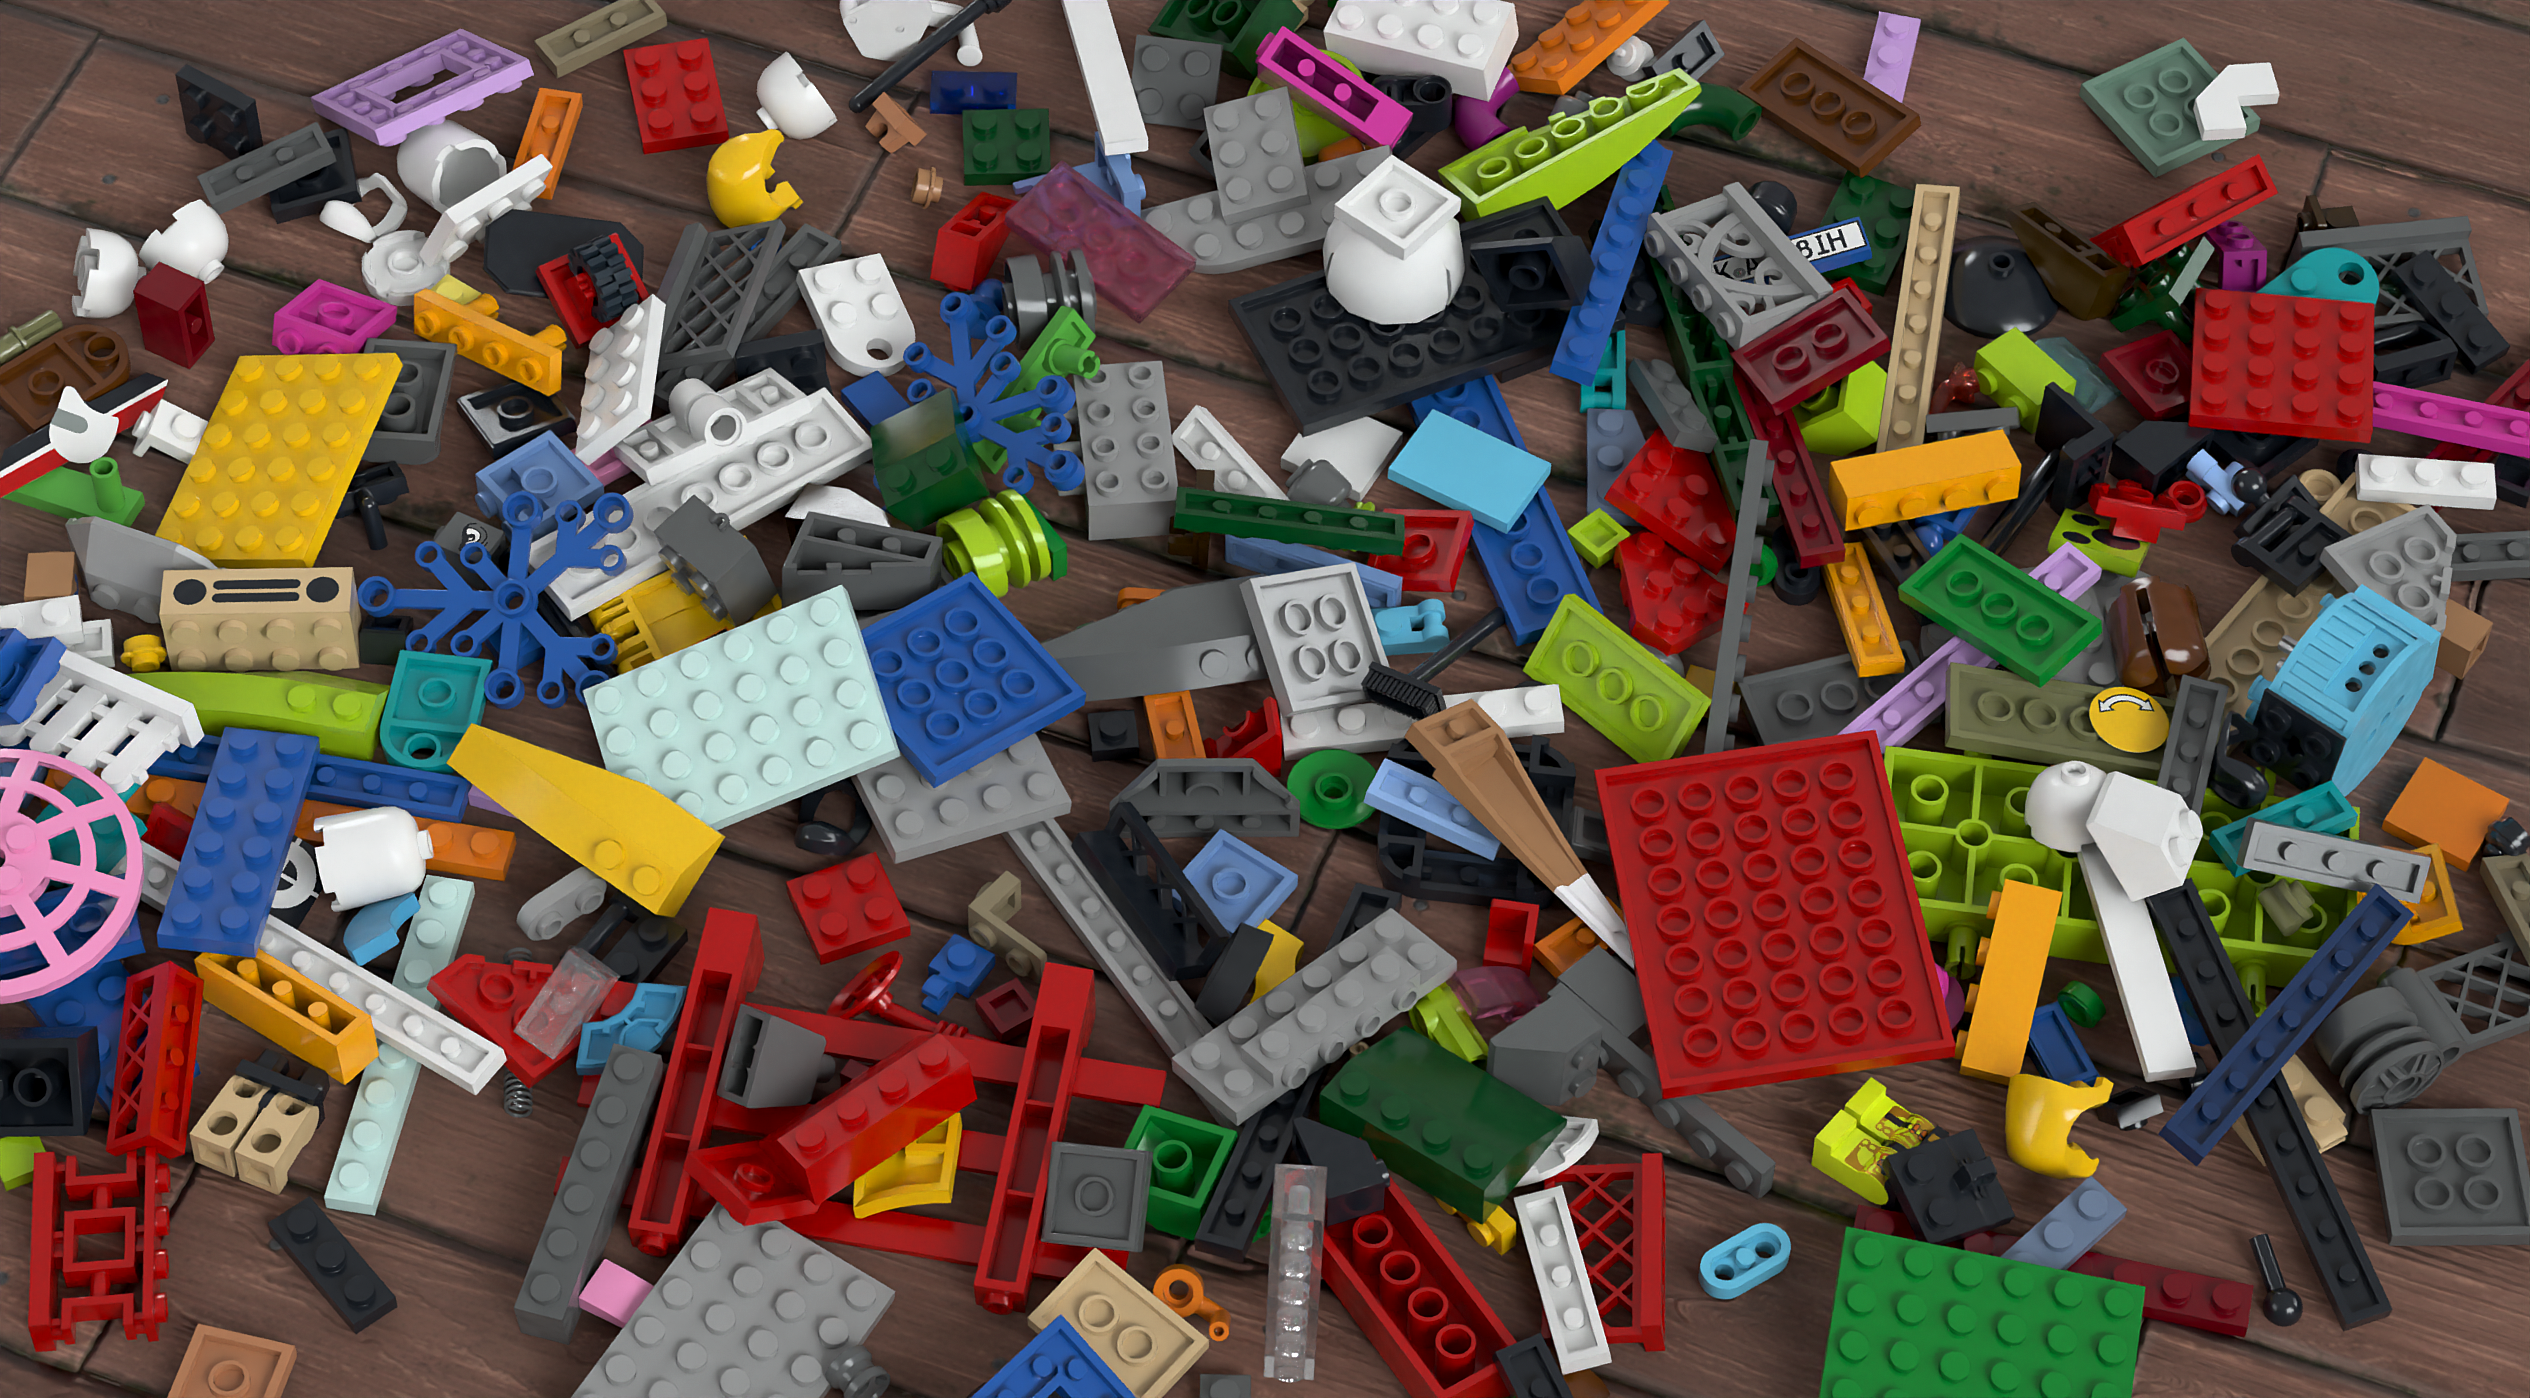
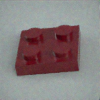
M2171 329L2102 353L2098 367L2147 421H2163L2189 411L2192 352Z

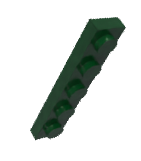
M1177 487L1173 528L1186 529L1194 533L1212 532L1228 534L1242 539L1253 537L1277 540L1284 544L1301 543L1317 545L1331 550L1349 549L1365 551L1379 556L1387 554L1402 556L1405 541L1404 515L1185 487Z

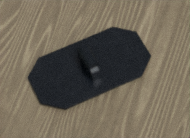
M511 209L485 227L483 270L506 294L549 299L535 272L538 266L570 253L569 250L587 241L601 235L606 237L617 232L642 280L644 246L621 222Z

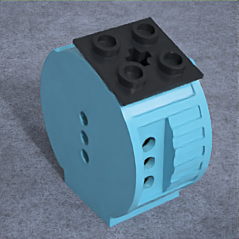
M2363 584L2358 587L2354 594L2352 592L2347 593L2339 599L2334 598L2330 593L2326 594L2319 602L2323 608L2318 613L2317 620L2310 626L2298 642L2288 635L2283 636L2282 640L2279 641L2278 649L2289 656L2287 659L2283 657L2277 662L2275 666L2277 675L2273 682L2259 675L2248 691L2247 698L2253 702L2246 711L2245 720L2258 728V735L2255 739L2247 740L2243 753L2303 792L2331 780L2344 797L2354 790L2392 745L2417 705L2422 691L2433 679L2441 633Z

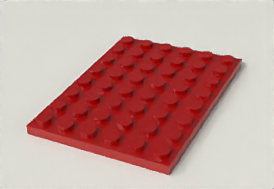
M1876 729L1594 770V783L1662 1099L1955 1057L1956 1045Z

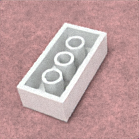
M1338 0L1323 31L1327 50L1344 56L1358 70L1382 76L1438 75L1449 81L1452 93L1488 102L1519 36L1515 6L1513 3L1501 0Z

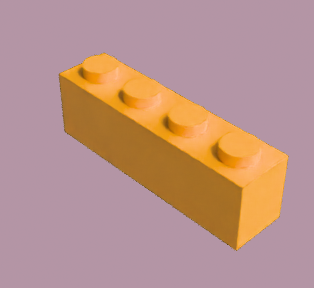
M2001 429L1830 462L1828 497L1844 530L1850 531L2016 499L2019 492L2021 463L2004 430Z
M2005 879L2002 892L1992 890L1986 919L1995 920L1991 939L1981 936L1975 965L1984 967L1980 985L1970 983L1964 1011L1973 1013L1969 1032L1963 1030L1958 1032L1955 1057H1953L1962 1060L1959 1074L2008 1086L2010 1077L2020 1074L2063 892Z
M258 948L255 958L203 952L194 960L198 977L204 980L203 997L206 1001L312 1066L326 1071L330 1077L346 1085L379 1056L372 1019L369 1014Z

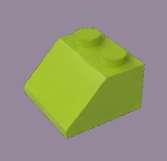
M1873 360L1792 407L1808 451L1844 456L1877 441L1887 373Z

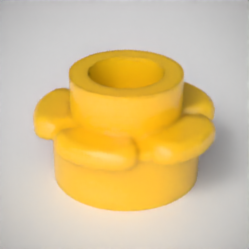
M148 634L138 635L127 639L123 643L124 653L121 655V662L126 664L127 667H131L135 673H150L160 668V663L165 660L168 653L162 647L160 637Z

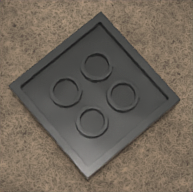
M2517 1108L2370 1110L2367 1121L2389 1246L2530 1245V1175Z

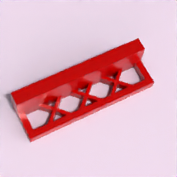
M172 961L127 977L106 1152L116 1157L144 1146H156L158 1153L168 1159L185 1154L204 980ZM153 986L151 996L141 1007L143 990ZM148 1026L147 1037L136 1051L137 1040ZM143 1069L142 1080L131 1094L132 1083ZM138 1112L136 1131L126 1135L128 1124Z

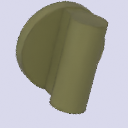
M2282 878L2276 885L2265 889L2258 896V900L2284 936L2294 934L2301 924L2313 917L2309 907L2315 901L2298 880L2290 884L2286 879Z

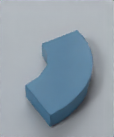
M409 892L401 896L366 905L351 920L345 930L343 941L355 964L362 966L398 945L400 941L396 934L397 930L421 908L414 893Z
M638 983L633 999L620 1013L603 1021L583 1023L576 1064L577 1074H602L614 1043L651 1053L657 1050L670 1037L681 1019L688 987Z

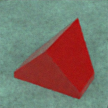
M1269 696L1263 700L1264 705L1257 711H1247L1246 719L1231 729L1225 726L1223 728L1225 734L1217 740L1211 738L1204 740L1203 746L1206 758H1253L1273 777H1281L1282 732L1276 699Z

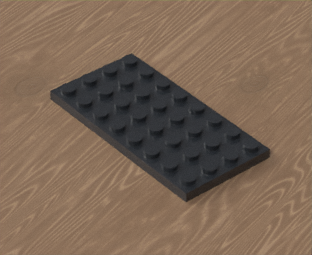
M1548 196L1459 224L1465 263V272L1461 285L1449 306L1446 305L1444 310L1418 323L1379 324L1349 313L1329 292L1325 269L1228 300L1229 315L1302 438L1556 353L1572 307L1501 312L1470 251L1472 243L1573 236ZM1620 307L1610 334L1625 329L1626 317Z

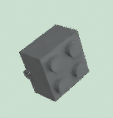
M696 495L691 496L653 531L662 547L658 555L674 571L670 576L672 581L687 596L694 592L703 599L700 601L701 605L718 622L725 618L735 628L744 625L778 593L755 545L730 525V519L727 514L716 513Z

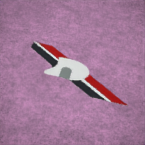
M146 372L91 402L83 401L73 387H65L51 423L4 450L0 462V498L69 461L89 463L101 458L108 451L115 435L135 425L143 411L151 413L163 398L168 380Z

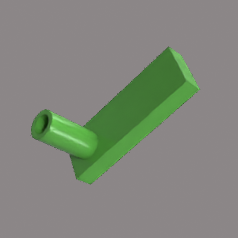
M101 457L94 460L90 465L91 476L60 466L2 497L67 519L96 516L127 527H131L145 505L143 492L122 486L117 462L110 457Z

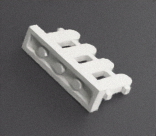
M69 650L65 651L59 661L60 669L57 675L44 685L35 699L37 706L32 715L21 724L0 726V744L2 746H14L23 741L26 736L32 737L29 743L31 750L59 756L64 751L68 753L65 759L85 767L92 773L98 767L103 768L101 779L116 794L125 792L134 783L142 785L149 778L146 770L166 750L173 753L179 747V743L194 748L205 736L193 703ZM58 704L63 705L45 725L40 723ZM94 719L99 721L81 740L75 739ZM129 735L135 736L117 756L112 755L113 751Z

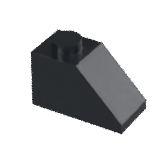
M2145 420L2132 431H2123L2114 440L2111 447V452L2113 453L2108 472L2118 480L2130 479L2142 484V489L2149 491L2153 494V498H2156L2188 471L2186 468L2187 464L2200 450L2204 449L2209 454L2215 429L2188 427L2187 422Z
M1305 1117L1293 1119L1292 1148L1327 1227L1383 1210L1385 1188L1390 1187V1177L1383 1159L1375 1160L1367 1141Z

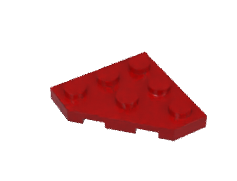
M1658 426L1611 485L1603 499L1717 576L1734 552L1737 528L1705 452L1672 446L1661 427Z
M1645 529L1618 543L1613 559L1615 568H1620L1622 578L1619 586L1624 606L1629 607L1631 617L1628 621V626L1633 637L1646 645L1657 648L1668 657L1672 654H1678L1722 630L1728 585L1718 582L1700 569L1695 561L1683 557L1666 545L1661 537ZM1745 602L1743 614H1746L1749 603Z
M465 953L431 977L426 989L466 1028L502 1048L507 1058L504 1065L530 1089L578 1053L583 1023L606 1020L601 1019L600 1013L609 979L601 971L581 969L579 974L553 971V965L519 960H513L512 965L485 962V956Z

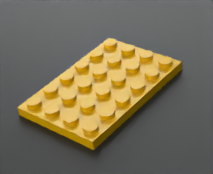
M396 353L240 356L202 435L195 455L190 460L155 536L178 543L206 557L219 569L220 567L227 569L312 568L403 367Z

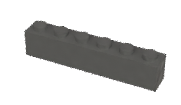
M615 1043L612 1046L514 1306L521 1333L566 1345L570 1344L582 1312L578 1297L598 1269L660 1102L666 1076L662 1058L659 1054Z

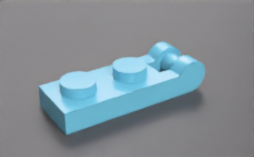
M1427 599L1416 606L1371 609L1386 656L1438 652L1450 642L1448 628L1442 625L1446 618L1444 604L1438 599ZM1424 627V629H1423L1422 631H1413V632H1412V629H1411V628Z

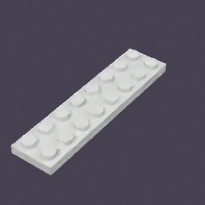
M824 387L807 396L812 412L800 417L792 426L769 431L759 436L757 441L751 445L735 447L718 455V458L710 464L694 466L679 473L669 483L655 484L653 486L644 483L623 494L633 509L634 517L631 525L621 533H608L591 548L601 549L606 545L619 547L627 559L626 568L621 574L608 576L601 569L568 568L544 590L567 618L573 621L623 594L633 586L669 569L658 555L662 547L653 531L691 496L696 495L716 513L727 514L730 519V525L739 531L795 501L807 483L824 485L872 459L871 438ZM617 510L612 512L609 516V522L615 523L619 521L623 516V511ZM593 511L586 514V521L578 529V533L595 519ZM558 529L531 543L528 568L530 574L555 554ZM616 554L609 555L604 561V566H614L618 562L619 556Z

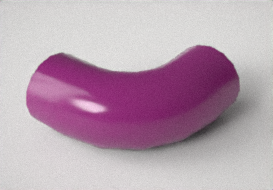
M1506 66L1501 73L1489 102L1459 94L1453 107L1455 132L1470 152L1512 131L1496 117L1499 107L1519 91V85L1515 77Z

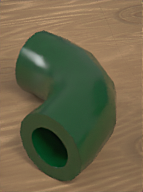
M1698 82L1702 92L1658 135L1659 138L1668 139L1687 126L1705 125L1715 127L1726 133L1733 140L1738 141L1746 137L1756 126L1760 119L1762 108L1750 98L1728 86Z

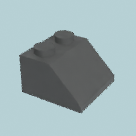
M1562 989L1489 1040L1486 1072L1542 1105L1561 1106L1573 1096L1576 1098L1584 1096L1596 1083L1603 1027L1565 989Z

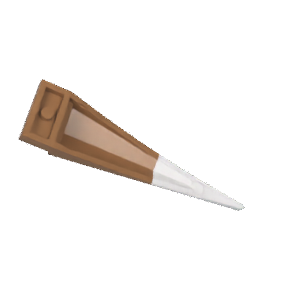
M1472 698L1412 723L1404 737L1436 769L1432 776L1634 969L1625 924L1590 877L1560 831L1524 770L1504 730Z

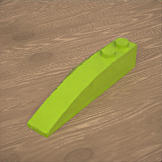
M1677 68L1627 87L1626 96L1605 98L1603 96L1589 101V110L1566 118L1563 111L1549 116L1550 124L1528 132L1525 126L1512 130L1437 171L1446 189L1461 198L1460 212L1466 222L1544 196H1548L1555 209L1559 210L1600 184L1635 157L1681 114L1702 92V89L1696 80L1682 69Z
M309 671L237 673L150 672L125 674L193 703L205 735L222 737L225 727L317 736L320 742V754L368 762L372 761L380 739V725L391 687L389 685Z

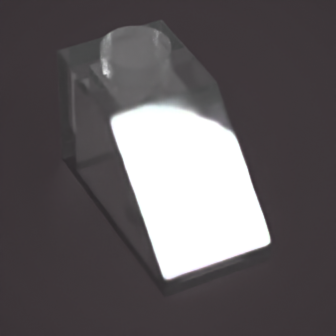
M582 948L568 950L513 1032L550 1058L556 1059L582 1029L583 1023H587L592 1018L620 975Z

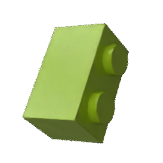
M2016 327L1976 352L1971 381L1975 383L1978 390L1984 395H1988L2000 407L2018 406L2020 424L2031 434L2036 432L2045 386L2055 382L2065 392L2071 393L2074 396L2077 382Z

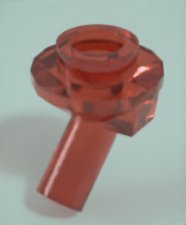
M1961 361L1955 363L1948 379L1941 382L1937 387L1930 402L1929 414L1944 413L1951 399L1958 398L1969 405L1975 402L1974 394L1980 392V385L1973 367L1966 368Z

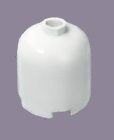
M446 119L443 123L422 126L407 133V138L401 142L397 155L398 174L404 185L441 214L507 174L506 160L498 153L495 145L460 124Z
M395 806L316 818L314 821V831L316 833L323 832L324 846L315 847L319 874L325 894L332 892L336 894V900L331 905L334 912L345 911L414 892L424 879L426 873L425 859L434 857L429 831H419L415 819L407 811Z

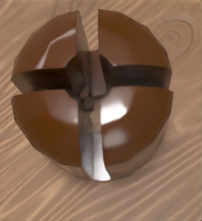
M2157 575L2138 578L2120 588L2121 595L2111 604L2109 612L2105 610L2108 633L2122 687L2133 688L2151 696L2171 699L2166 684L2167 680L2161 654H2163L2169 672L2173 673L2177 692L2183 675L2208 681L2211 673L2210 657L2196 597L2186 584H2184V589L2173 583L2161 582L2160 576ZM2152 611L2154 621H2147L2145 614Z

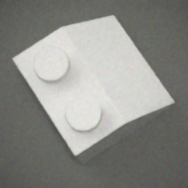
M2118 771L2107 774L2086 822L2087 829L2131 902L2182 886L2203 835V828L2198 815L2193 810H2189L2180 794Z

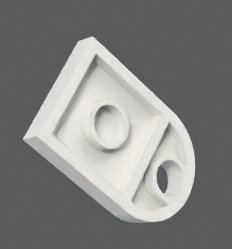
M880 253L798 270L797 285L817 329L822 330L828 353L840 367L861 377H866L875 371H879L884 377L900 371L906 365L903 354L910 344L915 343V329ZM870 349H880L889 358L877 360L871 357L867 351Z

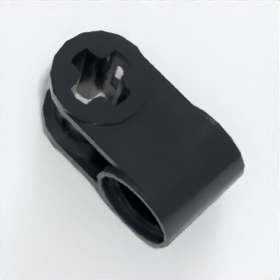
M1383 75L1371 83L1373 87L1387 95V88L1390 87V98L1413 113L1412 121L1405 131L1435 133L1445 130L1451 124L1452 87L1447 79L1438 75Z

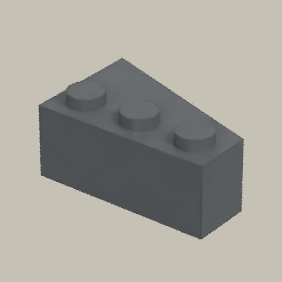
M808 511L782 568V609L839 585H843L848 591L853 610L904 608L937 590L941 581L943 538Z

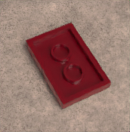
M1844 287L1737 349L1730 355L1735 367L1774 415L1778 416L1890 351L1892 347L1888 336L1847 288Z

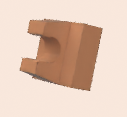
M885 92L872 103L877 110L865 127L877 138L884 131L888 130L885 137L879 143L891 154L908 142L916 146L927 135L911 115Z

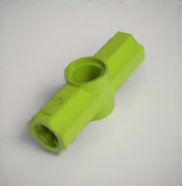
M1446 982L1442 983L1419 999L1408 1010L1410 1021L1416 1032L1481 1070L1486 1071L1489 1047L1472 1023L1468 1003L1456 985L1448 986Z

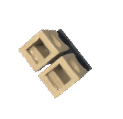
M268 1048L253 1063L242 1059L235 1069L236 1075L231 1077L189 1133L195 1162L235 1177L238 1172L239 1180L279 1195L288 1181L287 1172L302 1147L310 1141L315 1129H318L325 1119L323 1101L330 1088L327 1072L310 1065L304 1068L297 1080L286 1076L290 1070L288 1059L283 1054Z

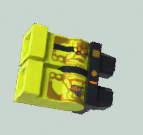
M1870 1077L1845 1104L1844 1111L1841 1109L1815 1137L1811 1165L1868 1201L1881 1205V1209L1898 1212L1902 1207L1881 1163L1888 1155L1948 1137L1949 1132L1938 1125L1934 1127L1924 1117L1910 1113L1886 1096L1887 1088Z

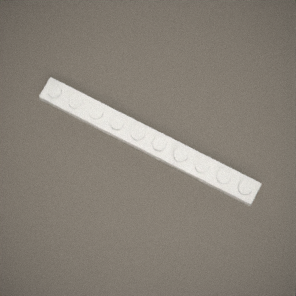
M140 839L144 857V881L140 900L164 913L180 862ZM127 854L108 875L114 876L126 873ZM269 914L259 949L369 1014L376 1038L474 1095L479 1093L507 1061L504 1050Z

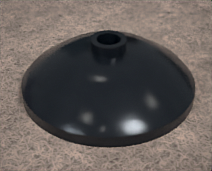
M1987 235L1968 238L1953 245L1943 316L1954 326L1974 336L1995 340L2014 327L2018 328L2024 335L2030 336L2045 328L2054 319L2061 303L2052 297L2020 240L2005 236Z

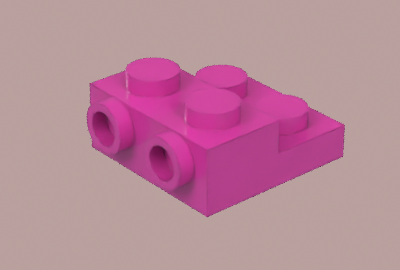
M318 279L274 314L272 345L278 347L285 355L363 354L367 338H377L396 322L397 306Z

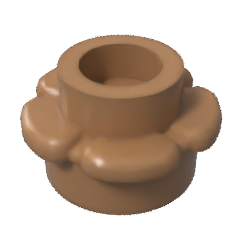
M932 166L929 170L917 168L912 183L910 201L923 204V209L929 207L931 202L938 203L942 191L943 177L936 176V169Z

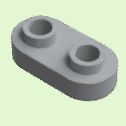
M580 867L527 901L518 913L517 925L533 941L551 939L565 925L582 914H589L595 911L602 904L607 887L606 881L587 867Z

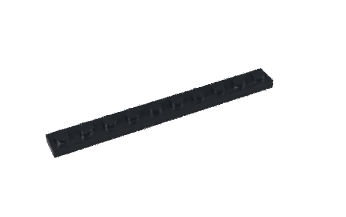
M2192 878L2184 880L2182 886L2144 899L2220 1063L2256 1022L2257 1017ZM2280 1070L2244 1111L2243 1116L2344 1332L2388 1317L2393 1309L2287 1081Z
M1356 883L1324 953L1390 908L1399 914L1402 907V893ZM1327 1063L1307 1077L1302 1085L1288 1090L1248 1119L1194 1237L1195 1251L1243 1263L1275 1192L1276 1181L1280 1180L1292 1154L1293 1119L1299 1117L1308 1118L1332 1063Z

